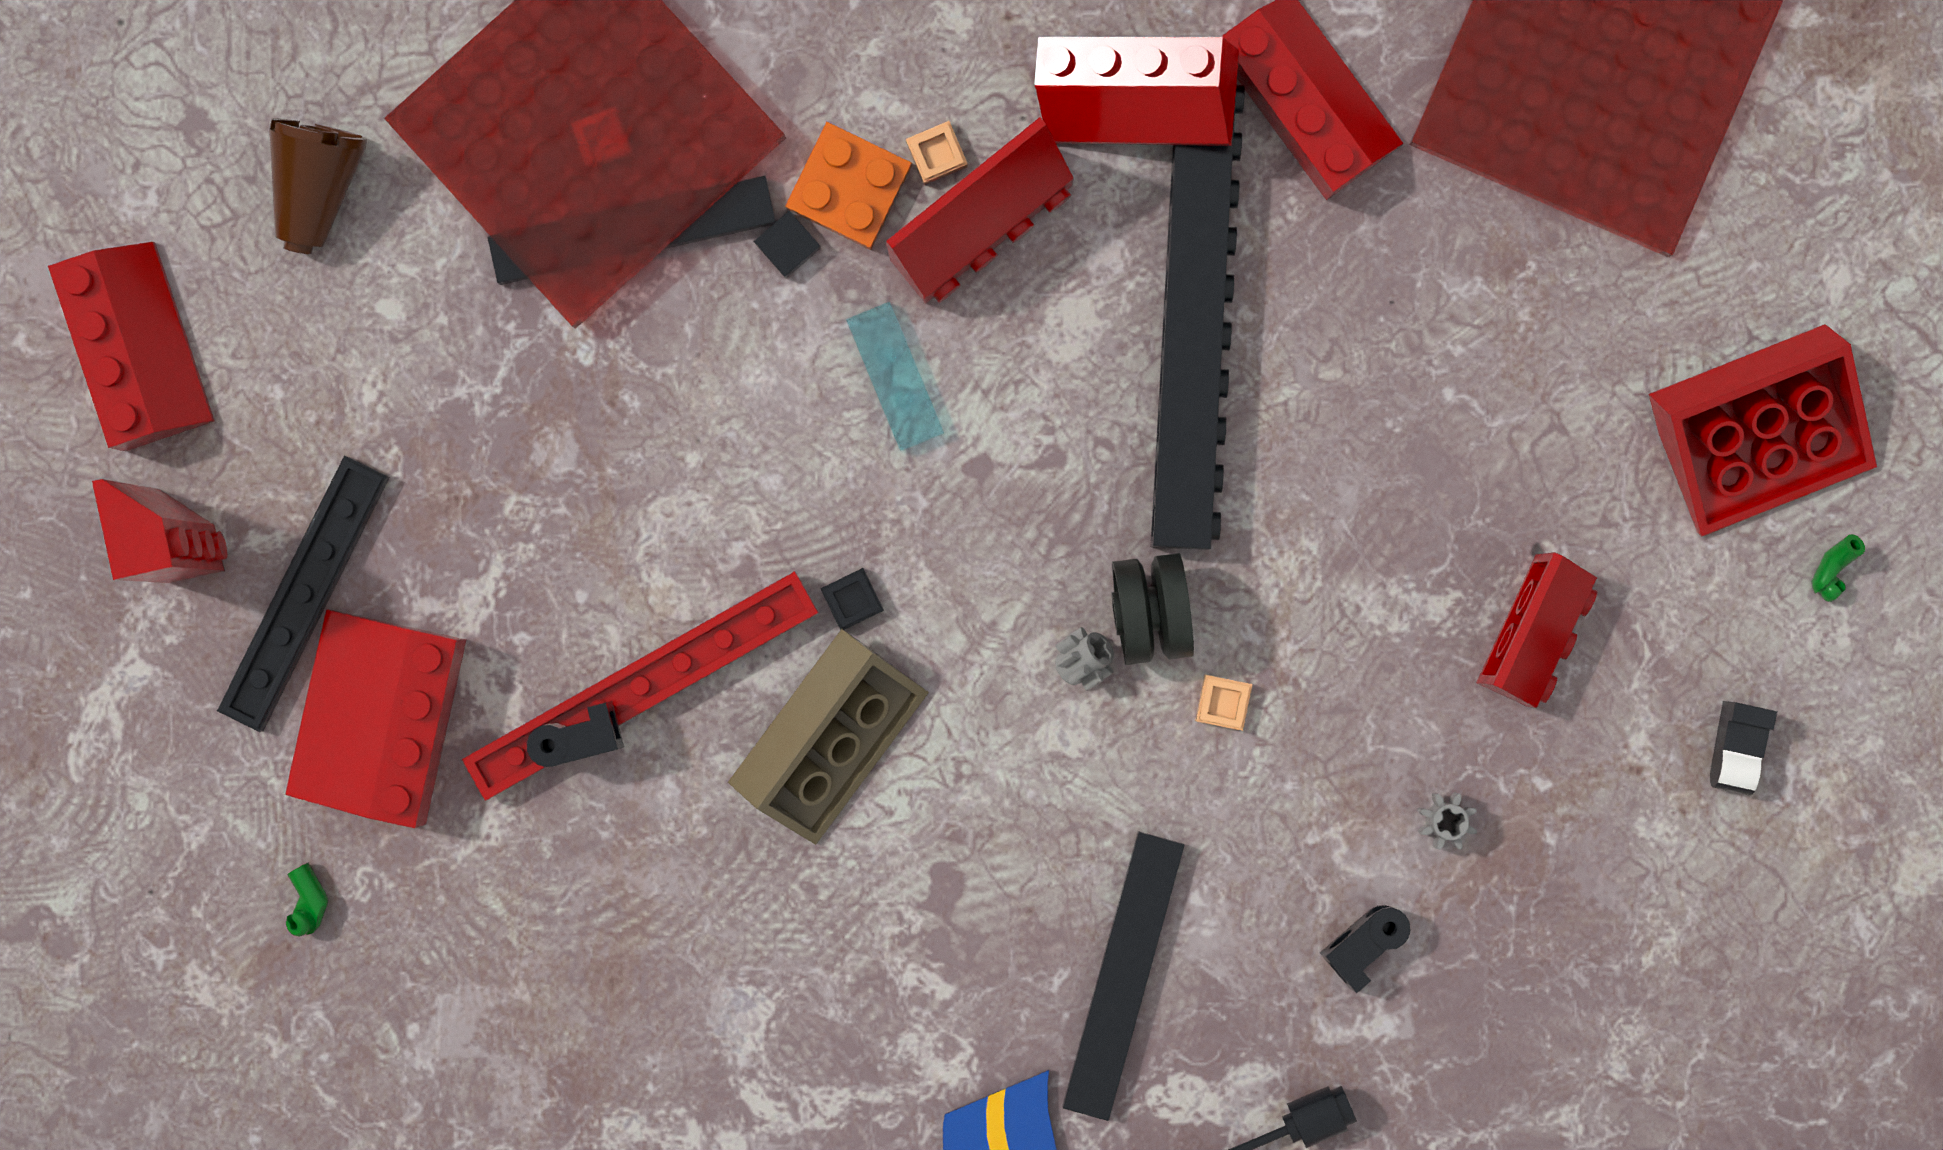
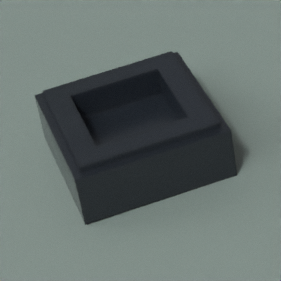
M790 210L754 240L756 246L785 279L821 249L818 242Z
M864 568L820 588L840 630L848 629L884 611Z

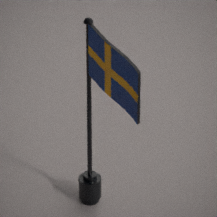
M1049 1070L946 1113L943 1122V1150H1057L1048 1110ZM1327 1086L1287 1103L1291 1113L1282 1116L1285 1126L1228 1150H1253L1289 1134L1293 1143L1303 1140L1305 1147L1308 1148L1348 1131L1346 1126L1357 1122L1342 1086L1332 1090Z

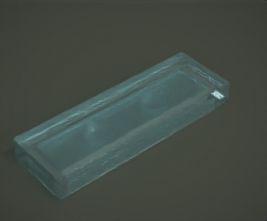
M890 301L846 319L900 452L943 435L944 431Z

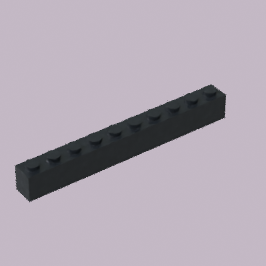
M1236 85L1234 121L1235 114H1243L1244 85ZM1234 122L1232 146L1173 145L1150 547L1209 550L1211 549V540L1220 539L1221 512H1213L1214 493H1222L1224 465L1216 464L1217 445H1225L1226 417H1218L1219 398H1227L1229 387V369H1221L1222 350H1230L1232 323L1223 322L1224 303H1232L1234 295V275L1226 274L1227 255L1235 256L1237 243V227H1229L1230 208H1238L1240 188L1239 180L1231 179L1232 161H1240L1242 151V132H1234Z

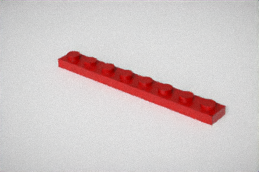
M794 571L468 755L462 761L484 800H489L545 768L531 760L527 752V740L534 729L546 724L558 723L567 727L590 721L587 707L613 701L620 726L819 612L799 576Z

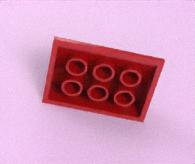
M1039 117L886 241L890 261L925 304L933 298L939 303L945 300L961 286L957 278L970 268L975 273L982 270L998 256L993 250L1007 238L1012 243L1018 241L1035 226L1030 220L1044 208L1049 213H1052L1072 196L1067 189L1073 185L1074 177L1042 118Z
M1826 324L1649 394L1660 439L1697 533L1701 537L1877 467L1851 344Z
M326 609L285 795L365 818L410 828L426 825L467 639Z

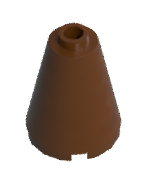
M272 118L269 134L275 237L284 241L283 249L312 254L313 247L324 246L366 149L367 138H362L361 135L318 124H315V126L300 125L299 128L300 121Z

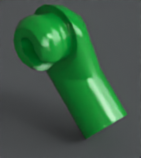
M1849 534L1824 553L1811 580L1814 593L1819 592L1825 601H1834L1846 590L1845 583L1837 575L1846 566L1864 554L1865 545L1861 538L1854 534Z
M308 862L287 874L299 895V899L293 914L287 916L286 927L292 935L298 937L312 934L320 927L328 905L327 894Z

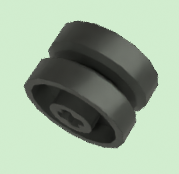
M1176 553L1154 557L1151 563L1152 587H1147L1144 568L1138 559L1112 562L1114 592H1111L1113 615L1117 636L1120 635L1125 665L1151 662L1154 656V631H1158L1162 653L1168 659L1194 656L1190 601L1181 554Z

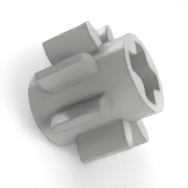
M1080 627L1055 646L1061 652L1056 657V669L1061 678L1068 684L1078 685L1082 682L1083 687L1087 691L1101 683L1103 679L1114 672L1109 666L1114 658L1113 648L1110 642L1100 633L1092 632L1087 635L1085 629Z
M1454 792L1449 802H1444L1438 793H1432L1434 804L1429 809L1418 808L1417 810L1421 815L1426 816V825L1418 830L1419 834L1429 835L1433 833L1436 835L1433 841V847L1440 850L1444 846L1445 840H1450L1455 848L1462 849L1463 846L1460 838L1466 832L1470 834L1477 833L1474 827L1469 826L1468 818L1477 812L1476 808L1465 807L1462 809L1459 806L1461 802V794ZM1443 810L1457 815V819L1451 822L1453 830L1450 832L1437 826V823L1443 820L1441 813Z

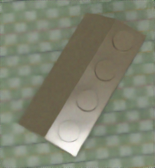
M841 629L728 783L756 809L816 845L929 692L869 647Z

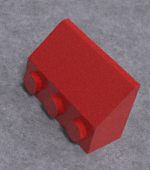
M1556 552L1536 554L1476 683L1526 707L1537 708L1540 701L1546 703L1557 683V677L1552 675L1560 658L1564 660L1568 658L1576 643L1577 634L1572 632L1580 615L1585 617L1590 612L1596 600L1597 591L1592 588L1597 577Z

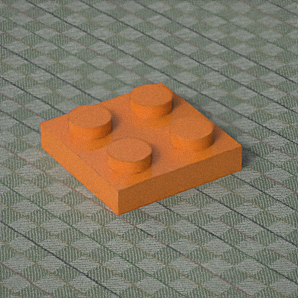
M826 121L785 208L871 250L907 178L912 163Z

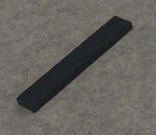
M766 176L489 236L487 238L497 283L503 285L773 225L776 219Z
M344 455L217 712L258 732L264 731L390 477Z
M1140 831L1137 832L1064 1097L1063 1109L1106 1121L1110 1119L1184 850V843Z

